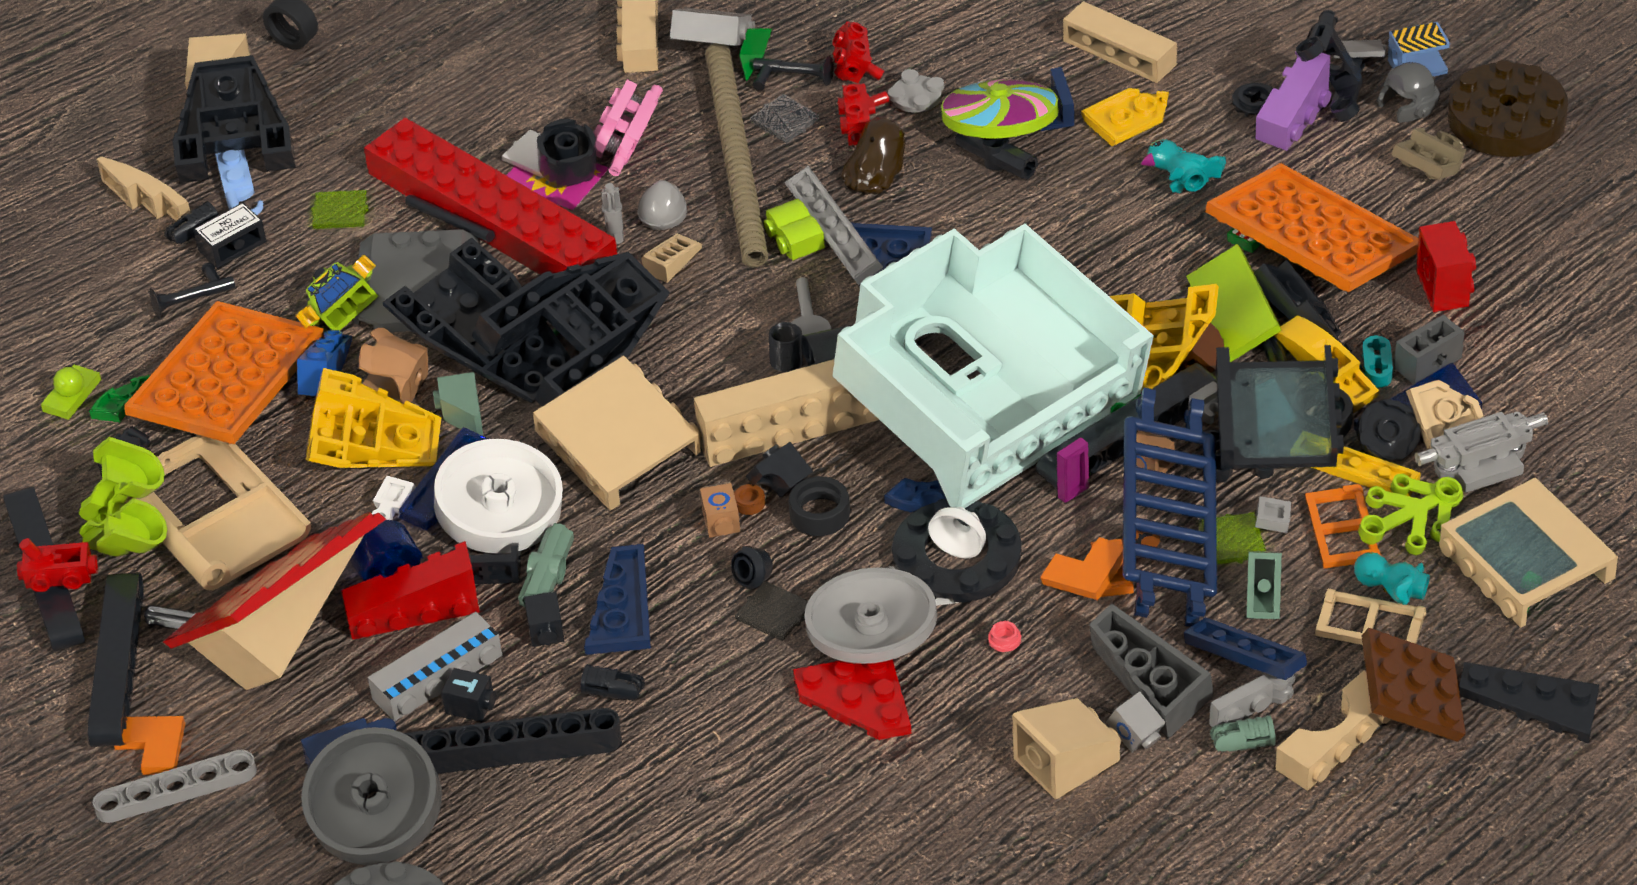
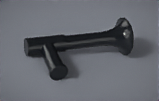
M828 56L822 63L808 64L755 58L753 69L760 72L752 86L758 91L764 90L771 72L814 75L821 78L824 85L828 86L832 81L834 73L833 59L831 56Z
M210 262L205 263L201 270L209 280L207 283L169 294H158L153 289H150V300L154 313L160 319L161 313L174 304L235 289L233 277L229 276L221 279L215 270L214 264Z

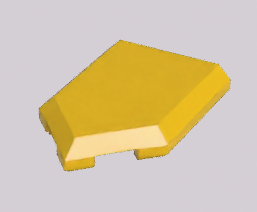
M1128 88L1082 110L1081 115L1095 132L1111 146H1114L1162 123L1169 92L1157 91L1156 94L1140 93V89Z

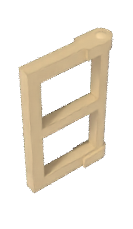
M1328 588L1316 626L1315 636L1363 645L1361 635L1368 627L1374 628L1378 611L1382 610L1413 616L1406 641L1417 644L1426 615V607L1403 605L1396 602L1338 592ZM1335 602L1369 608L1362 633L1328 626Z

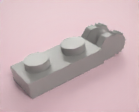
M1264 674L1212 701L1210 705V726L1214 727L1215 725L1242 720L1255 712L1264 711L1271 703H1285L1286 700L1292 698L1294 693L1292 684L1295 682V676L1293 675L1283 680L1269 674Z

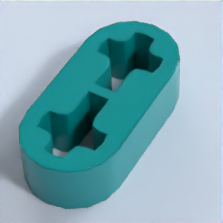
M1377 335L1366 338L1363 341L1362 348L1363 374L1377 388L1386 387L1392 382L1393 373L1390 341L1385 337ZM1374 350H1379L1380 355H1374ZM1375 368H1380L1381 373H1376Z

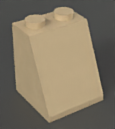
M246 33L189 38L185 77L186 89H188L196 62L250 56Z
M1078 698L1021 710L1012 714L1014 759L1055 800L1120 761L1121 740L1118 733L1113 728H1108L1099 719L1097 713L1091 707L1087 708Z

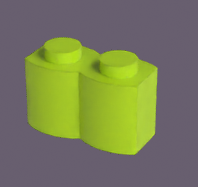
M797 198L766 210L767 220L764 221L766 233L769 237L774 236L781 254H786L791 260H795L825 248L824 234L819 223L810 215L800 199Z

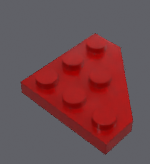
M893 659L865 664L835 661L793 669L800 703L808 707L815 705L828 711L829 717L850 727L852 724H855L867 730V735L878 740L912 734L910 719Z

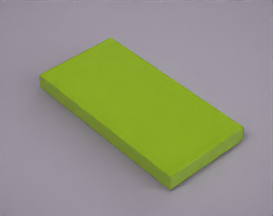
M1238 244L1186 276L1191 287L1217 284L1219 286L1216 315L1211 323L1219 331L1224 341V347H1229L1230 362L1282 331L1243 250Z

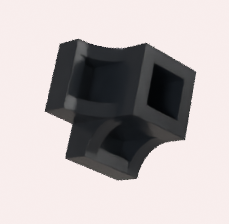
M788 442L781 448L776 444L762 455L764 460L754 466L745 477L752 486L757 484L770 486L781 498L790 492L796 484L807 479L813 470L793 444Z

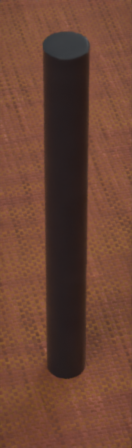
M412 194L408 195L405 199L406 205L487 242L493 241L495 237L494 231Z

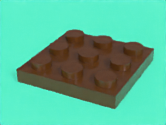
M1368 627L1361 637L1371 712L1459 742L1466 732L1454 657Z

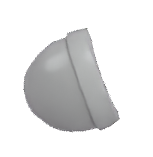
M659 180L643 193L638 204L637 214L639 220L646 227L653 230H665L675 227L684 221L687 214V205L676 185L666 180Z

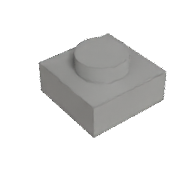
M1259 496L1255 528L1287 533L1290 523L1291 502Z

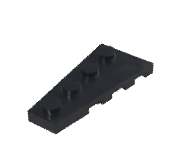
M1464 662L1459 693L1461 697L1496 710L1506 708L1514 711L1516 717L1528 722L1533 718L1549 724L1548 729L1562 734L1563 730L1576 734L1578 735L1577 740L1589 744L1599 684Z

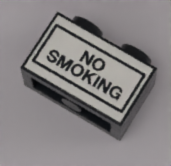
M244 203L193 229L198 251L210 263L214 264L216 269L267 242L262 220Z

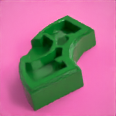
M150 375L130 379L131 383L121 386L116 390L111 388L105 392L90 409L91 419L121 422L126 416L124 405Z

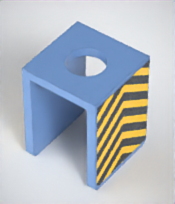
M1438 22L1389 31L1388 62L1392 69L1403 63L1415 62L1424 65L1430 71L1432 77L1447 74L1448 68L1438 50L1449 48L1450 42Z

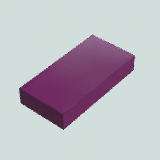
M1081 437L1057 452L1058 498L1064 503L1089 488L1088 442Z

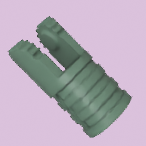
M1271 715L1236 720V722L1215 725L1210 729L1211 739L1214 740V746L1218 752L1242 751L1268 745L1274 746L1276 744Z

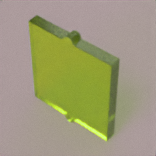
M367 190L316 192L314 207L311 208L313 229L364 227L365 213L369 211L366 204Z
M1254 512L1232 516L1231 514H1226L1225 517L1216 518L1217 564L1231 562L1241 564L1248 560V551H1266L1260 529L1255 528L1256 516Z

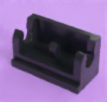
M512 543L511 554L491 555L490 553H484V555H469L475 584L520 583L522 556L521 551H519V543Z

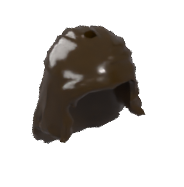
M874 118L866 122L856 149L842 171L841 179L844 180L847 188H852V190L866 194H880L883 190L889 189L893 183V178L903 168L906 145L905 133L895 121L887 118Z

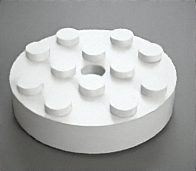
M508 439L476 441L454 451L440 466L434 485L435 514L445 532L458 543L466 541L468 548L480 552L504 554L511 553L512 543H519V551H522L541 542L546 529L553 526L554 523L557 524L562 506V481L552 461L532 446Z

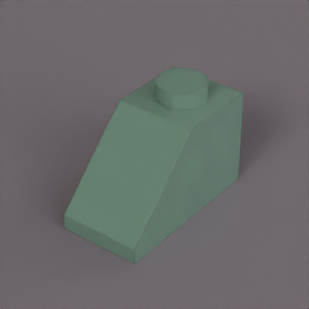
M474 372L437 377L439 390L433 391L435 409L442 408L444 421L477 438L484 437Z
M1248 551L1247 618L1280 619L1282 552Z

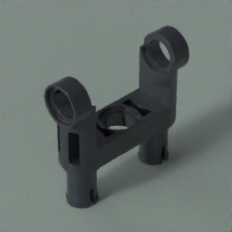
M1324 10L1319 15L1318 22L1310 28L1307 39L1297 45L1295 51L1303 62L1310 61L1321 53L1337 55L1342 59L1343 63L1340 65L1330 63L1329 81L1336 91L1330 105L1331 112L1338 122H1344L1354 117L1360 110L1356 100L1363 83L1361 74L1365 63H1362L1363 60L1360 57L1351 58L1334 29L1338 21V17H1334L1336 13L1331 10Z

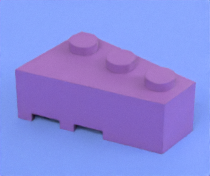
M1295 51L1297 60L1292 68L1286 66L1282 73V76L1286 77L1279 90L1272 89L1256 117V140L1287 151L1294 141H1298L1301 138L1303 130L1308 124L1314 122L1317 113L1322 107L1325 108L1330 101V55L1321 53L1316 58L1303 62Z

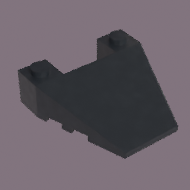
M253 55L196 62L186 92L187 98L184 109L180 113L178 130L173 138L174 162L180 183L209 179L207 154L221 153L228 150L262 147V155L267 172L296 168L294 145L289 125L269 90L267 82Z

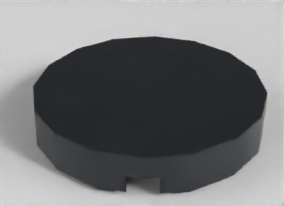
M1385 399L1372 403L1366 407L1357 421L1356 434L1360 446L1366 454L1391 463L1403 460L1414 451L1420 440L1421 429L1414 417L1415 414L1400 401Z

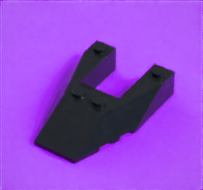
M629 252L597 259L593 264L581 267L578 264L568 266L565 271L553 274L550 271L544 272L480 314L471 336L492 357L546 321L567 339L580 354L543 378L535 396V400L543 407L622 356L628 358L668 298L670 292Z

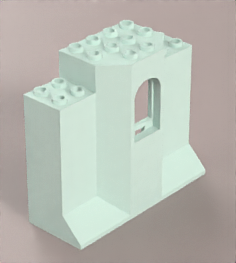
M1026 224L1021 225L1015 230L1007 231L1003 237L993 243L985 244L980 250L956 229H952L944 235H938L927 245L914 249L908 256L898 262L890 263L886 269L874 276H868L863 280L860 285L855 324L842 329L837 337L833 377L934 470L950 507L966 508L1036 464L1048 451L1110 415V409L1115 403L1122 402L1128 404L1137 395L1141 394L1154 335ZM929 333L945 334L975 361L950 376L916 345L915 340ZM976 370L981 373L971 380L967 377V375Z

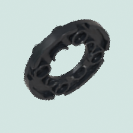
M940 499L935 503L921 507L911 513L900 524L892 542L894 568L920 578L930 587L934 597L953 598V602L958 603L979 600L1001 590L1013 579L1018 571V564L1022 556L1019 531L1013 521L993 505L976 501L965 508L967 511L973 512L978 516L985 530L986 542L989 545L984 559L975 566L965 569L950 570L940 567L929 560L925 552V546L931 540L928 531L929 522L937 511L950 507L947 499ZM957 519L961 524H963V525H965V526H969L967 523L963 522L962 520Z

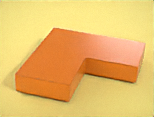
M1099 537L1084 561L1055 554L1040 579L1043 585L1099 600L1123 563V544Z
M184 716L127 717V729H123L122 734L123 742L126 745L114 746L115 750L144 749L141 763L143 775H155L177 768L185 729Z

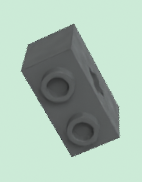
M1444 314L1396 341L1394 369L1414 385L1419 384L1462 358L1464 330Z

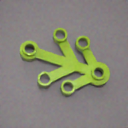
M1397 474L1394 476L1390 486L1392 492L1385 491L1379 486H1373L1368 490L1365 500L1368 506L1375 509L1383 507L1384 504L1401 509L1384 518L1377 515L1365 516L1360 523L1358 534L1364 543L1376 544L1383 539L1385 532L1413 518L1411 534L1407 538L1405 549L1412 555H1420L1427 544L1424 535L1428 510L1438 506L1437 521L1433 523L1430 536L1433 540L1439 542L1441 533L1437 529H1441L1442 524L1450 521L1451 508L1458 506L1463 498L1462 487L1456 479L1451 477H1443L1433 484L1411 479L1405 474ZM1397 483H1402L1405 487L1399 486ZM1409 491H1413L1427 496L1418 499L1405 495ZM1372 496H1378L1380 499H1375ZM1412 542H1417L1420 546H1416Z

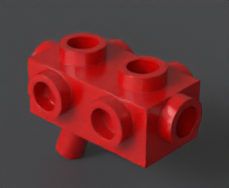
M846 21L837 30L832 41V45L835 47L832 55L834 63L837 65L834 70L835 75L842 80L859 83L866 72L875 79L880 80L885 71L871 63L872 57H870L867 28L857 22Z
M865 84L842 86L843 97L838 98L839 115H845L840 117L841 134H847L848 146L857 145L864 125L870 121V115L876 114L875 107L889 102V96L886 91L869 96L866 92Z
M25 538L19 544L23 555L22 561L17 562V575L19 581L24 580L26 589L31 588L36 592H45L52 586L78 589L82 584L91 583V574H98L97 556L91 555L88 542L36 546L29 538Z

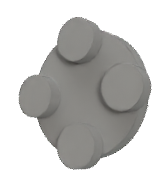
M907 69L902 72V79L898 80L888 90L889 99L899 109L907 112H924L934 108L940 102L942 97L941 91L944 89V80L940 77L930 78L919 75L916 70Z

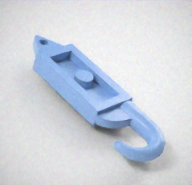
M228 150L215 154L228 210L239 205V202L250 198L254 194L244 150ZM259 200L257 206L251 209L256 215L261 213L263 201Z

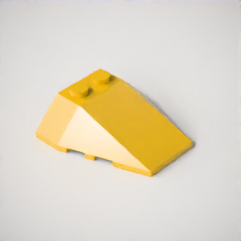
M323 368L311 418L306 460L338 468L435 466L441 425L440 416L407 400L403 404L388 397V391L382 388L376 391L362 384V379L355 375Z

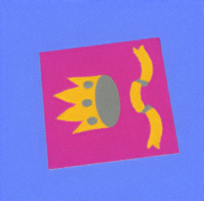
M596 163L593 179L561 188H554L550 186L549 181L545 178L516 166L513 167L507 176L555 204L574 210L608 171L609 167Z

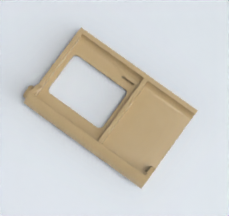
M196 435L157 456L163 466L165 475L193 459L200 458L231 489L237 498L187 526L173 514L154 492L141 499L134 498L153 505L161 512L167 525V535L162 543L206 590L218 589L298 544L307 537L311 530V522L236 444L201 435ZM128 497L125 503L129 502L133 498Z

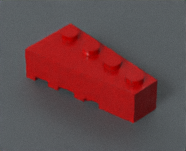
M466 541L456 544V550L444 555L440 551L428 555V561L411 567L409 563L398 567L393 575L386 578L378 575L341 590L352 640L466 616L474 612L479 613L474 575Z

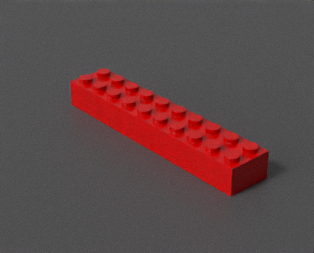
M406 117L364 147L368 174L405 196L412 194L494 231L495 237L493 241L487 242L481 238L479 239L539 275L548 271L552 274L565 271L568 266L576 264L580 267L593 264L597 259L617 255L616 238Z

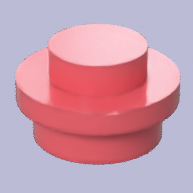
M1000 621L994 624L990 630L988 642L996 651H1013L1021 643V633L1012 622Z

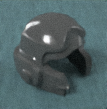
M1407 62L1396 66L1388 73L1384 82V88L1380 91L1376 100L1379 107H1383L1397 93L1404 98L1412 99L1413 101L1409 105L1401 106L1397 111V122L1402 123L1430 115L1438 105L1439 90L1434 84L1432 74L1424 65Z

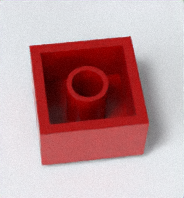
M1455 221L1420 226L1416 272L1433 312L1469 307L1470 294L1474 293L1472 271L1476 270V259L1474 254L1469 253L1467 249L1465 233H1460Z

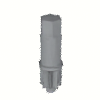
M607 183L605 189H601V208L604 213L607 234L616 238L617 245L624 241L622 203L620 202L619 187L614 188L612 183Z

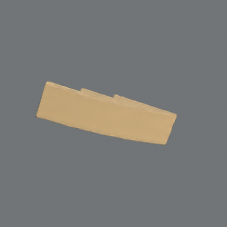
M102 156L97 159L102 181L131 209L143 205L157 219L168 214L175 221L190 211L186 199L150 174Z

